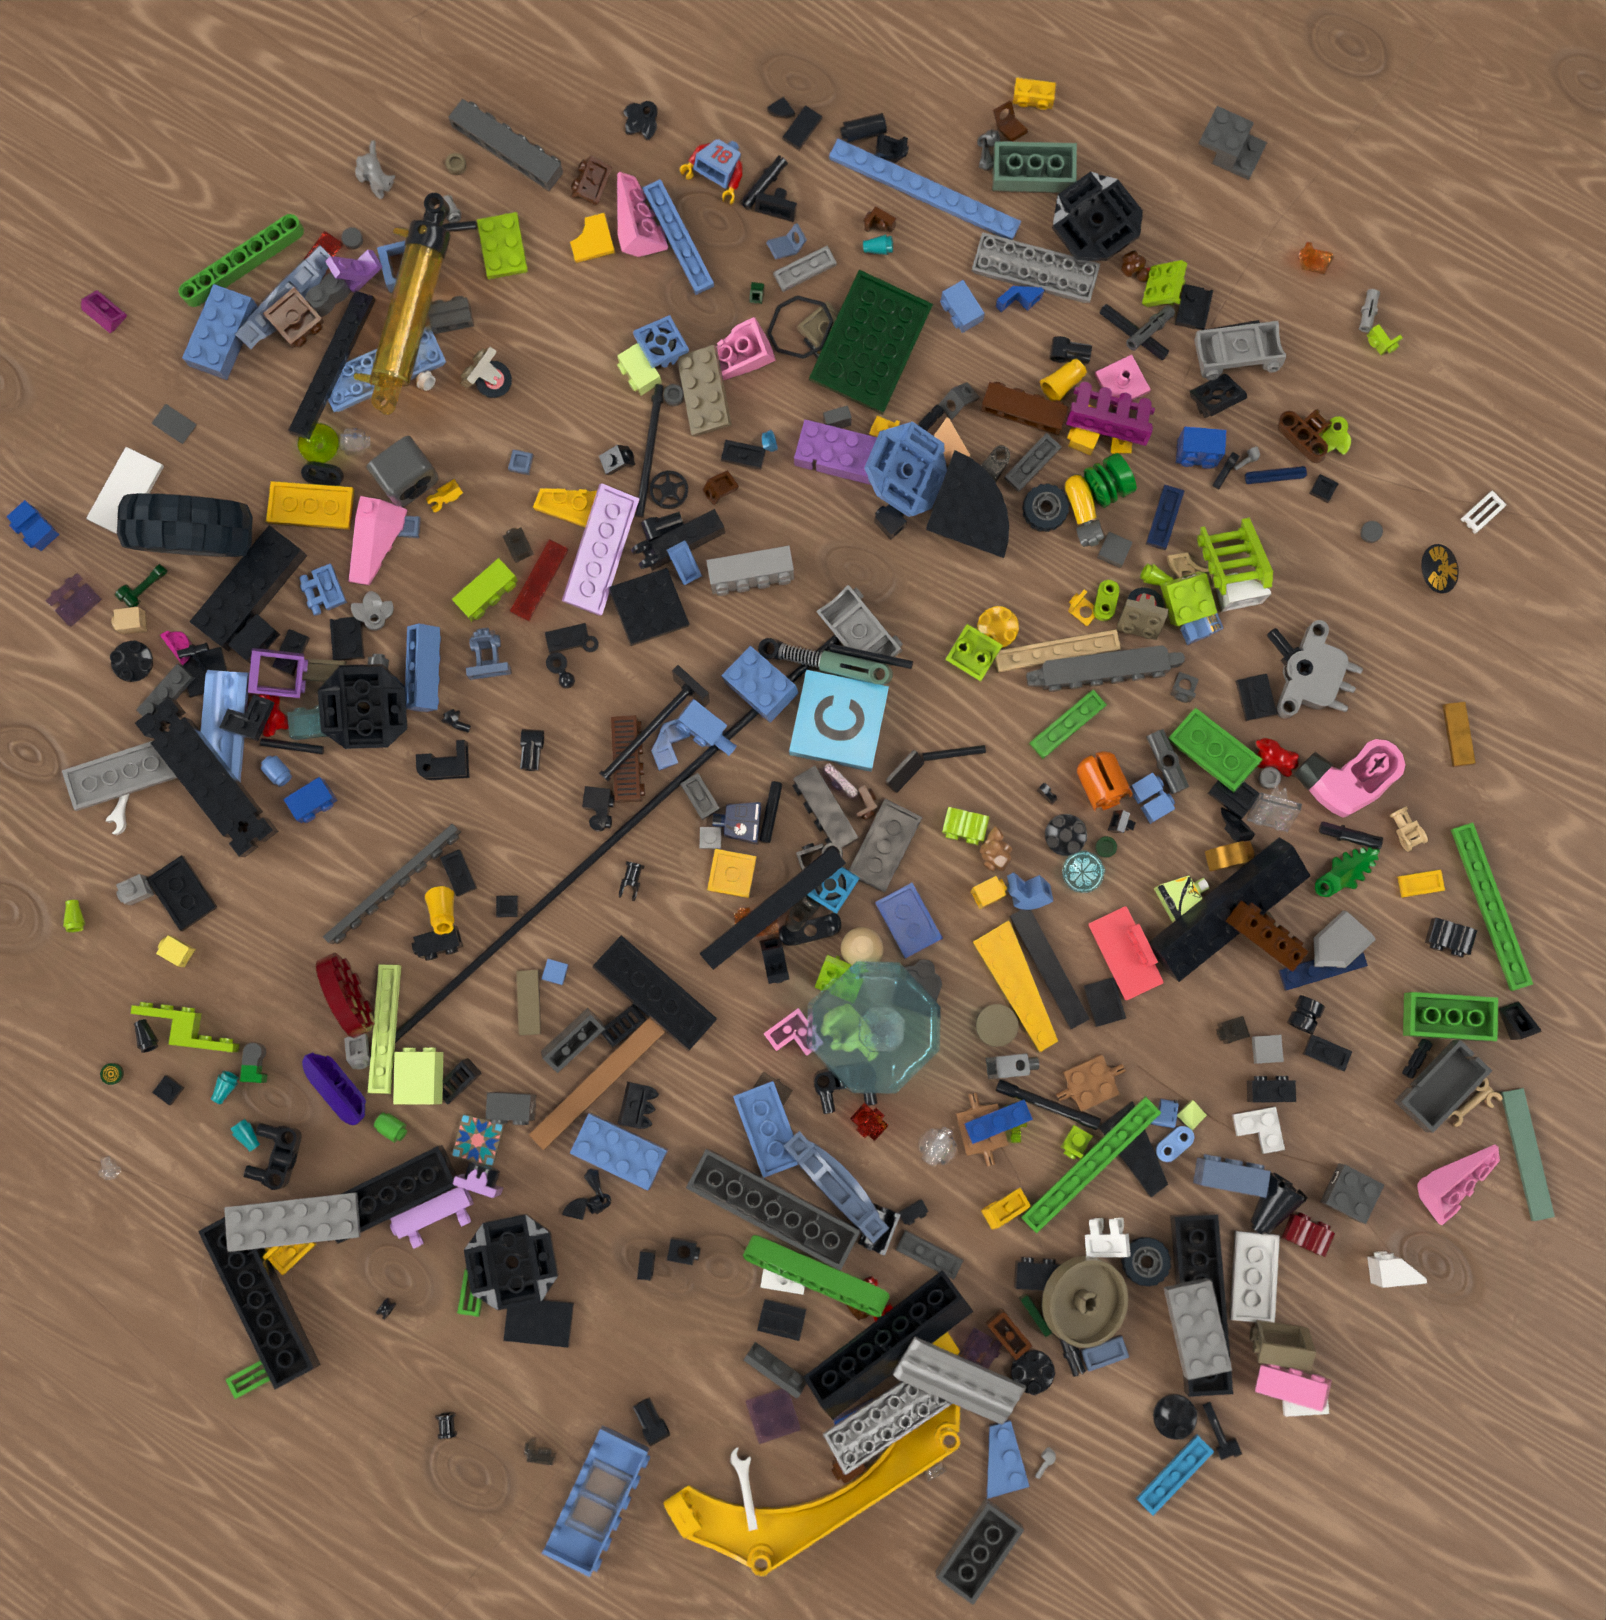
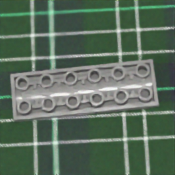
M982 232L972 272L1019 286L1042 287L1045 293L1082 303H1090L1100 263L1076 260L1074 256Z
M914 1337L893 1372V1375L900 1381L1002 1425L1007 1421L1014 1406L1027 1388L1021 1383L917 1337Z
M902 1381L825 1431L823 1436L846 1475L953 1403Z

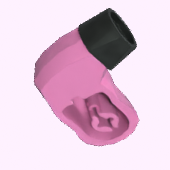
M1375 739L1368 742L1356 758L1350 760L1341 769L1332 767L1333 764L1317 752H1314L1297 769L1294 775L1318 802L1332 813L1343 818L1378 799L1391 784L1403 775L1405 761L1403 754L1396 745L1386 740Z

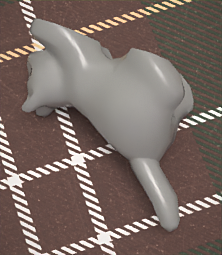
M372 140L369 145L370 154L367 153L364 156L357 157L355 174L360 182L369 181L376 197L383 199V191L389 192L395 183L393 181L395 175L389 176L383 173L376 155V142Z

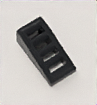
M632 1004L608 1023L601 1034L614 1048L647 1019ZM631 1011L639 1020L637 1023L629 1016ZM624 1017L632 1025L631 1028H628L622 1021ZM617 1023L624 1029L625 1032L623 1034L615 1026ZM612 1029L618 1038L615 1040L608 1030Z
M470 1059L462 1060L443 1079L442 1099L447 1105L482 1074ZM458 1073H459V1074L461 1075V1077L465 1080V1082H463V1081L457 1076ZM451 1079L459 1087L458 1089L452 1084V1082L450 1081ZM445 1085L453 1092L452 1095L444 1088Z

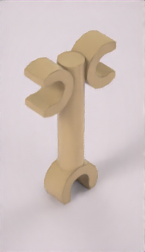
M1487 1078L1482 1081L1481 1087L1475 1089V1091L1480 1092L1448 1117L1456 1116V1121L1452 1124L1453 1127L1460 1126L1463 1122V1116L1484 1100L1487 1107L1493 1108L1494 1105L1491 1103L1493 1096L1498 1101L1503 1100L1502 1096L1494 1092L1489 1086Z

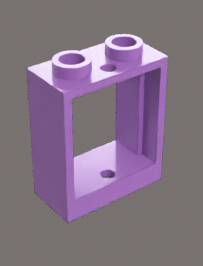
M252 648L248 693L300 698V693H305L306 680H302V673L307 672L308 660H305L304 654ZM260 656L298 660L295 689L257 685Z

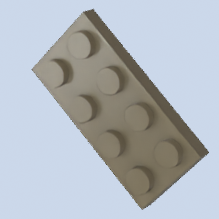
M711 345L679 356L677 362L691 435L695 437L731 426L732 423L717 347Z

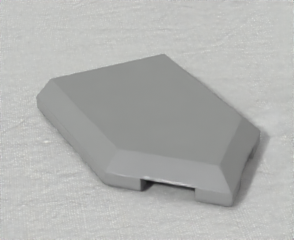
M1343 910L1313 938L1314 967L1334 966L1346 968L1376 939L1351 914Z

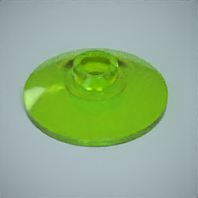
M317 423L309 440L302 437L298 438V450L307 461L325 463L336 455L339 448V438L333 428L326 424ZM323 443V447L318 449L317 445Z

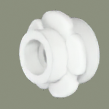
M430 371L421 372L416 378V385L418 388L428 391L434 386L435 377L432 376Z

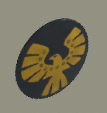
M1442 544L1429 546L1424 552L1421 562L1424 580L1436 593H1448L1455 587L1458 580L1459 569L1457 560L1448 547Z

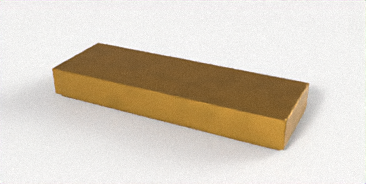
M1466 702L1442 705L1452 767L1476 764Z

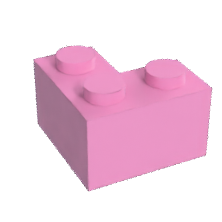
M799 1008L764 1033L776 1051L793 1039H795L806 1056L824 1044Z

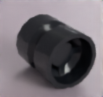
M1299 995L1295 1004L1297 1010L1291 1012L1287 1023L1303 1032L1313 1034L1318 1025L1316 1019L1321 1018L1325 1006L1309 997Z

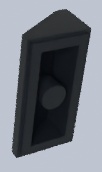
M913 750L887 777L885 784L895 793H898L924 765V761L917 751Z

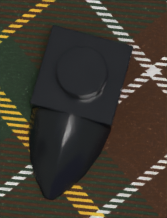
M1222 807L1221 815L1226 823L1224 829L1236 842L1252 840L1255 833L1234 813Z

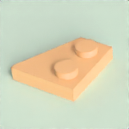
M946 418L934 437L944 443L945 452L943 453L946 466L949 467L954 450L969 457L970 454L950 419Z

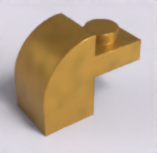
M1251 841L1236 842L1204 851L1210 872L1246 864L1255 857Z

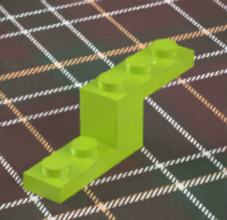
M140 1002L139 1006L132 1005L130 1014L173 1019L169 1045L226 1052L239 1051L240 1044L233 1043V1039L220 1038V1041H212V1036L199 1035L198 1038L202 1013H195V1008L182 1007L181 1011H177L171 1005L161 1004L160 1008H153V1003Z

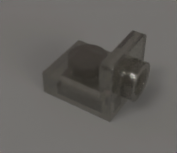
M1243 1016L1217 1024V1036L1224 1044L1250 1037Z
M532 1436L530 1441L526 1442L524 1448V1455L527 1456L526 1462L553 1466L557 1453L551 1452L552 1449L544 1447L535 1450L537 1437Z

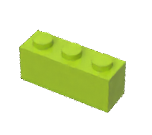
M498 558L452 600L472 622L475 619H480L490 605H496L505 592L512 591L518 580Z

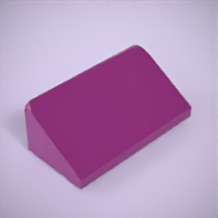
M98 290L81 299L82 311L109 333H112L127 317L122 310Z

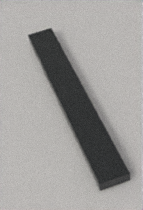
M833 846L830 847L700 952L702 958L714 970L846 864L845 860Z

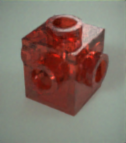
M865 1103L850 1118L858 1126L856 1131L864 1138L869 1136L873 1141L889 1126L883 1120L885 1115L876 1107L872 1110Z

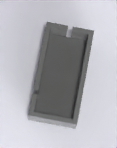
M1452 1040L1410 1084L1413 1088L1407 1087L1394 1102L1425 1132L1434 1133L1492 1070L1479 1057H1472L1475 1053L1461 1040Z

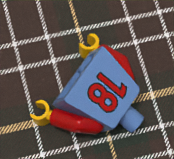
M719 139L712 143L699 145L688 159L689 163L680 167V173L683 175L685 171L689 170L686 179L690 180L694 175L693 168L726 189L728 186L729 189L723 193L722 198L724 202L727 195L732 196L730 200V205H732L735 201L734 190L738 189L743 176L739 145L735 141H730L726 144Z

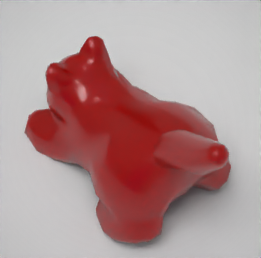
M260 694L259 697L275 703L263 729V736L270 737L279 729H289L291 720L280 711V697Z
M1268 738L1256 741V745L1259 748L1257 755L1262 759V762L1257 766L1258 768L1274 767L1283 776L1290 777L1292 775L1291 770L1299 766V755L1282 748L1277 741Z

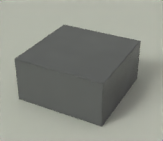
M848 405L823 412L824 424L837 428L851 426L852 416Z
M1108 532L1097 558L1121 568L1133 542Z

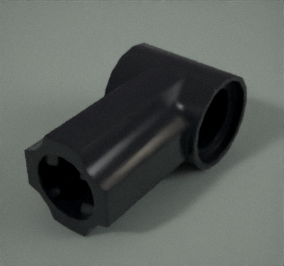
M1056 336L1052 339L1049 359L1057 363L1078 359L1081 363L1089 364L1092 345L1071 342L1069 338Z
M680 512L661 518L651 517L641 522L645 538L650 542L684 525Z
M522 729L520 745L522 747L520 769L539 771L540 754L544 746V730Z
M650 1397L633 1406L643 1427L644 1437L650 1446L670 1436L663 1418H660Z

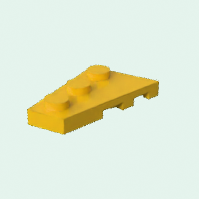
M540 488L533 509L586 527L597 491Z

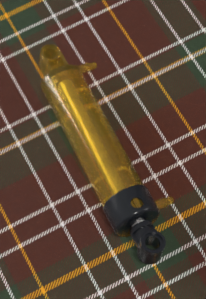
M436 192L428 194L424 199L426 209L423 220H413L410 223L409 229H393L394 234L406 237L405 249L371 375L354 373L353 376L356 380L375 385L371 403L374 408L384 415L392 414L395 411L401 387L410 385L443 259L446 256L451 238L449 231L442 227L444 219L450 213V207L445 199ZM387 400L386 404L381 406L382 401Z

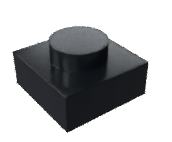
M165 1075L152 1093L168 1105H172L185 1087L169 1075Z

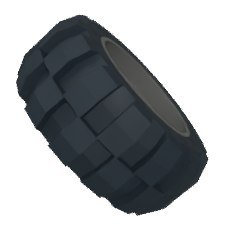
M126 494L118 505L117 536L122 547L133 550L197 556L240 557L246 556L252 544L253 517L247 504L231 500L174 494Z

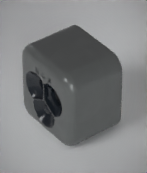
M411 436L401 438L372 459L366 466L392 503L402 508L432 488L439 480V475Z

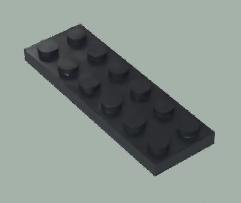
M622 935L592 967L688 1052L717 1020L712 1013Z

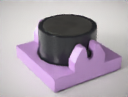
M469 1161L466 1173L455 1176L453 1181L455 1186L491 1198L501 1195L503 1187L496 1185L500 1174L499 1170Z

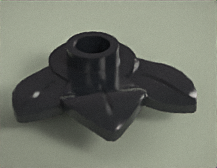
M644 101L641 104H629L623 110V114L628 117L625 123L626 134L631 135L641 131L645 139L650 140L657 130V122L655 120L658 114L657 106L651 101ZM646 108H650L649 114L644 113Z

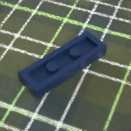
M1169 485L1163 486L1146 541L1147 545L1163 550L1167 549L1185 490Z

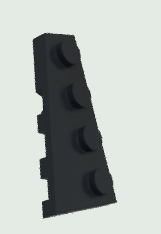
M1133 1101L1099 1125L1098 1128L1104 1136L1135 1107ZM1144 1129L1118 1155L1147 1194L1153 1197L1169 1184Z

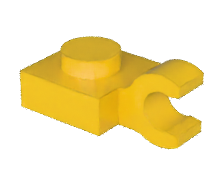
M455 479L438 488L436 494L428 496L426 501L428 504L436 502L431 507L435 513L441 510L443 502L447 504L448 502L455 501L463 492Z

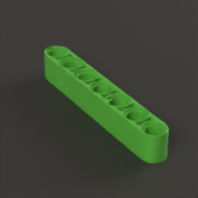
M293 214L283 216L184 282L179 287L181 298L188 306L197 307L207 301L213 284L223 288L228 287L301 238L304 234V228L298 217ZM296 224L293 229H289L291 225ZM275 236H279L277 240H272ZM262 247L260 251L255 252L257 248ZM245 258L242 263H238L240 259ZM228 269L226 274H222L224 270ZM207 281H211L209 285L204 286ZM194 292L191 297H188L189 293Z
M757 1235L751 1237L743 1254V1258L754 1265L875 1317H881L890 1297L888 1292Z

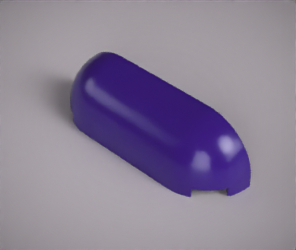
M314 1053L305 1055L302 1065L307 1079L342 1121L349 1125H357L365 1116L366 1100L362 1093L330 1056L327 1055L325 1057Z

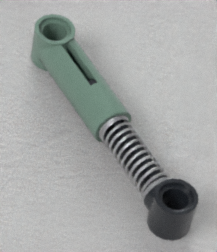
M773 638L763 639L758 646L759 654L765 659H784L791 662L794 661L795 663L798 662L802 665L805 663V665L819 667V670L880 685L889 683L893 677V671L889 665L825 650L823 653H819V651L816 653V651L812 652V650H805V648L802 650L801 647L799 649L798 647L795 648L794 645L791 647V645L788 646L782 641ZM770 643H772L775 647V650L772 654H769L767 651V647ZM856 666L864 669H869L868 673L862 671L851 669V667ZM880 668L885 671V677L882 680H879L876 676V672Z

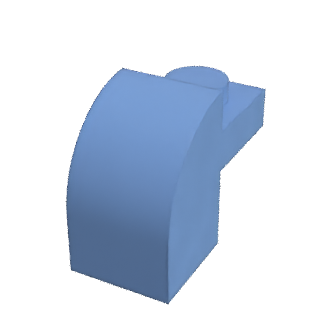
M1016 873L1007 875L1009 884L1007 885V890L1012 896L1013 905L1016 908L1032 910L1054 902L1050 884L1040 875L1028 881L1022 880Z

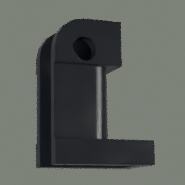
M456 740L457 756L435 757L431 753L415 754L417 773L430 781L470 778L468 742Z

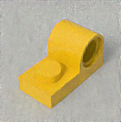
M1017 1188L1002 1199L984 1207L981 1212L991 1230H994L1030 1208L1031 1205L1022 1189Z

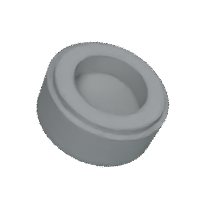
M1268 767L1260 772L1258 780L1262 787L1273 789L1279 785L1281 775L1277 769Z

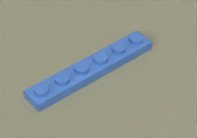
M661 179L643 187V192L695 294L697 295L714 287V282Z

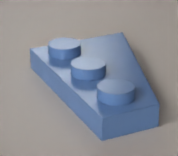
M1007 1420L1003 1425L999 1423L989 1425L987 1499L1029 1487L1011 1420Z

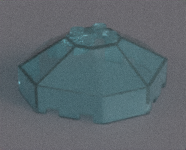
M856 961L840 978H833L824 987V990L808 1003L807 1047L841 1081L848 1091L852 1093H897L940 1050L941 1006L900 962Z

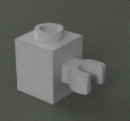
M138 874L116 884L118 899L124 904L134 905L154 896L153 890L146 880L147 876Z

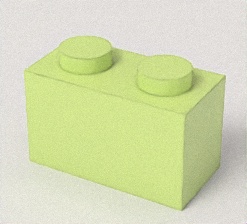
M638 343L617 355L619 361L617 366L623 375L627 374L630 378L628 383L634 392L638 390L640 395H643L653 389L656 384L662 383L659 373L655 367H651Z

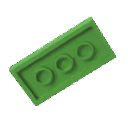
M1194 708L1168 738L1171 744L1233 792L1240 787L1262 762L1258 755L1197 708Z

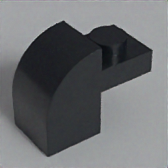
M780 937L760 941L768 984L782 983L785 980H790Z

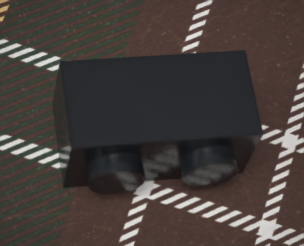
M922 1199L898 1213L901 1214L900 1217L904 1224L909 1226L915 1223V1219L918 1217L922 1219L927 1216L929 1211Z

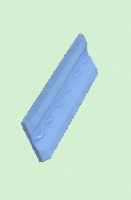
M430 325L409 334L398 375L386 371L393 342L346 362L328 399L333 412H340L412 380L421 372L425 373L426 371H432L443 366L446 360Z
M207 670L201 733L241 782L245 737L224 731L219 727L227 709L246 713L250 673Z

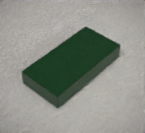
M1025 1293L1019 1297L1020 1301L1045 1337L1050 1335L1052 1331L1029 1296Z

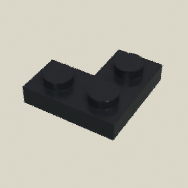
M253 695L245 714L227 709L219 728L259 741L275 703Z

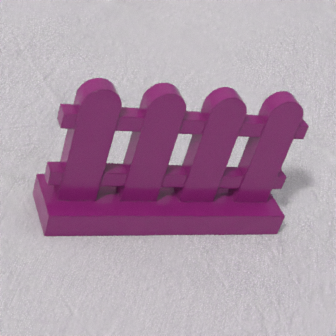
M1082 382L1079 387L1075 386L1073 394L1077 395L1076 403L1072 402L1066 425L1144 446L1147 445L1153 431L1152 423H1149L1150 414L1153 415L1155 408L1151 407L1152 402L1148 398H1142L1139 403L1131 402V395L1125 392L1121 393L1119 398L1111 396L1112 391L1107 387H1102L1098 393L1091 391L1092 386L1088 382ZM1090 398L1097 400L1096 408L1088 406ZM1110 404L1117 405L1116 413L1108 412ZM1130 409L1137 411L1136 419L1128 417Z

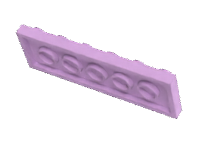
M599 484L562 602L599 616L603 614L609 595L608 589L612 586L639 498L605 484Z

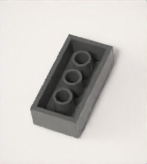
M985 1498L936 1569V1578L970 1604L974 1605L1024 1532L1023 1525L989 1499Z

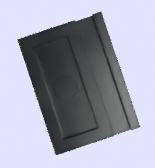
M1185 284L1181 294L1175 325L1204 330L1214 290L1209 291L1202 287Z
M355 617L330 619L333 660L364 659L362 621L356 620Z
M1267 673L1236 681L1245 721L1277 714Z
M1219 780L1207 793L1240 819L1244 818L1261 795L1246 782H1243L1233 792Z
M1114 977L1083 986L1095 1027L1126 1019Z
M765 1298L757 1331L799 1341L807 1309Z

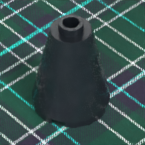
M1271 1172L1267 1198H1259L1251 1218L1252 1228L1262 1235L1264 1232L1269 1234L1308 1199L1307 1195L1300 1189L1297 1191L1292 1186L1293 1184L1284 1177Z

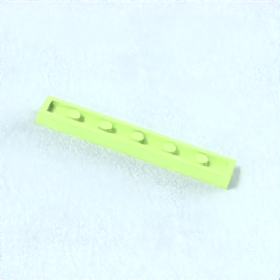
M378 965L374 1012L375 1024L373 1025L368 1093L391 1094L401 977L400 965Z

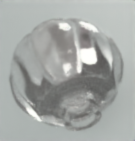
M944 1126L941 1129L930 1128L924 1131L918 1139V1150L923 1154L921 1159L935 1168L938 1164L946 1166L953 1162L958 1153L957 1143L952 1137L953 1132Z

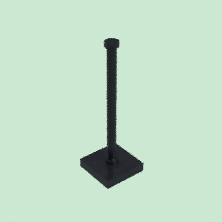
M679 665L672 670L674 681L681 687L680 693L604 771L601 770L599 772L600 776L607 782L611 779L610 776L687 696L694 698L703 707L709 704V692Z

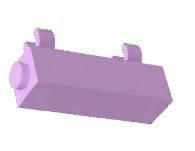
M457 1187L391 1218L390 1228L395 1236L397 1235L398 1238L408 1235L414 1249L424 1244L418 1232L419 1229L451 1214H457L461 1227L470 1223L471 1219L465 1208L474 1203L467 1189Z

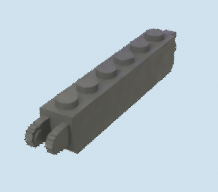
M1160 645L1047 660L1041 669L1028 672L1026 679L1028 687H1043V690L1049 689V692H1056L1062 690L1061 687L1070 686V689L1082 688L1083 684L1100 686L1106 681L1117 684L1124 682V679L1132 678V681L1143 680L1145 676L1153 675V678L1165 677V674L1171 668L1180 667L1185 662V656L1181 652L1168 653V649Z

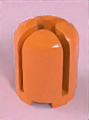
M1106 751L1098 752L1095 758L1090 755L1078 765L1077 774L1095 812L1099 807H1102L1104 811L1121 804V798L1127 794L1129 797L1133 795L1113 753Z

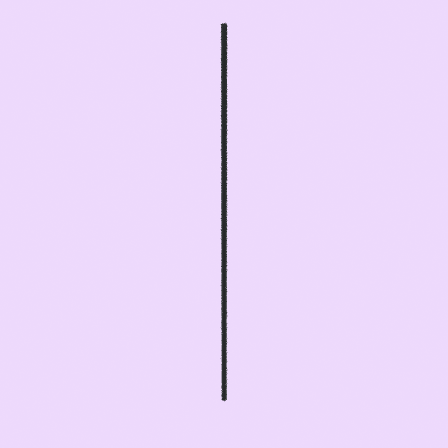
M834 634L816 650V653L818 651L823 653L824 650L829 651L830 645L837 644L840 640ZM805 663L801 664L787 678L794 683L811 666L805 665ZM752 708L723 736L731 740L759 713ZM713 745L700 755L396 1031L395 1043L677 789L680 783L687 780L720 749Z

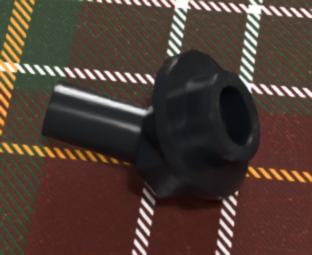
M452 709L443 714L444 718L441 720L443 723L449 724V726L457 730L469 733L471 725L458 721L460 711L455 712Z

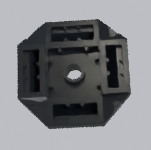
M1090 171L1058 194L1052 229L1076 260L1107 261L1140 237L1143 210L1119 179ZM1098 219L1101 221V223L1096 224L1092 220Z

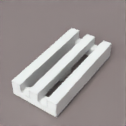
M1492 490L1464 515L1461 520L1467 523L1466 526L1468 528L1471 527L1473 529L1472 532L1476 534L1506 504ZM1492 497L1494 500L1471 520L1469 517ZM1498 503L1500 506L1477 526L1475 522Z

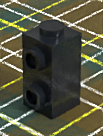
M453 925L454 929L450 933L442 935L432 931L414 936V942L412 943L414 954H418L419 958H425V961L438 958L437 954L445 952L446 955L459 952L458 948L463 947L458 926Z

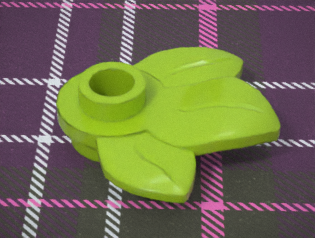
M1336 416L1329 420L1332 422V425L1321 438L1328 444L1327 453L1336 447L1341 454L1345 455L1351 445V437L1347 433L1348 422L1345 418ZM1340 423L1342 425V428L1340 430H1335L1333 427L1334 424ZM1318 448L1319 453L1322 454V449Z

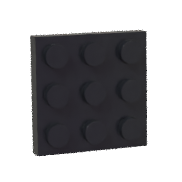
M668 568L610 586L608 589L630 646L689 627L690 625Z

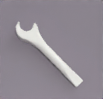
M130 794L119 797L114 811L106 819V822L109 823L116 822L117 828L112 832L114 835H119L126 829L125 810Z
M735 1448L731 1453L730 1460L740 1479L749 1531L758 1529L749 1483L751 1457L744 1461L739 1460L737 1457V1450L739 1448Z

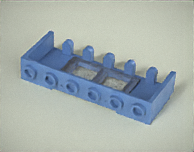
M602 1425L542 1554L588 1577L591 1576L592 1571L597 1572L603 1560L599 1556L602 1550L607 1551L612 1541L609 1535L612 1529L617 1530L622 1518L619 1517V1513L622 1508L627 1509L632 1498L628 1494L631 1488L636 1489L641 1479V1476L638 1475L640 1468L645 1469L651 1457L647 1455L649 1447Z

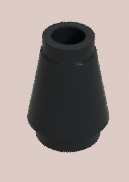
M143 1019L135 1022L137 1048L142 1053L158 1048L157 1043L159 1040L147 1023V1020Z

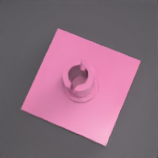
M1132 355L1098 370L1094 374L1100 387L1109 388L1112 391L1111 396L1119 398L1120 394L1125 392L1131 395V401L1151 391ZM1110 404L1113 410L1117 408V405Z

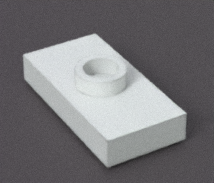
M763 1268L760 1288L804 1294L805 1286Z

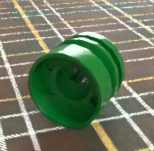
M1114 453L1104 458L1102 461L1103 466L1095 463L1093 468L1088 467L1084 469V478L1091 489L1092 496L1102 508L1108 507L1110 502H1117V494L1124 498L1137 490L1134 475L1125 459L1119 453Z

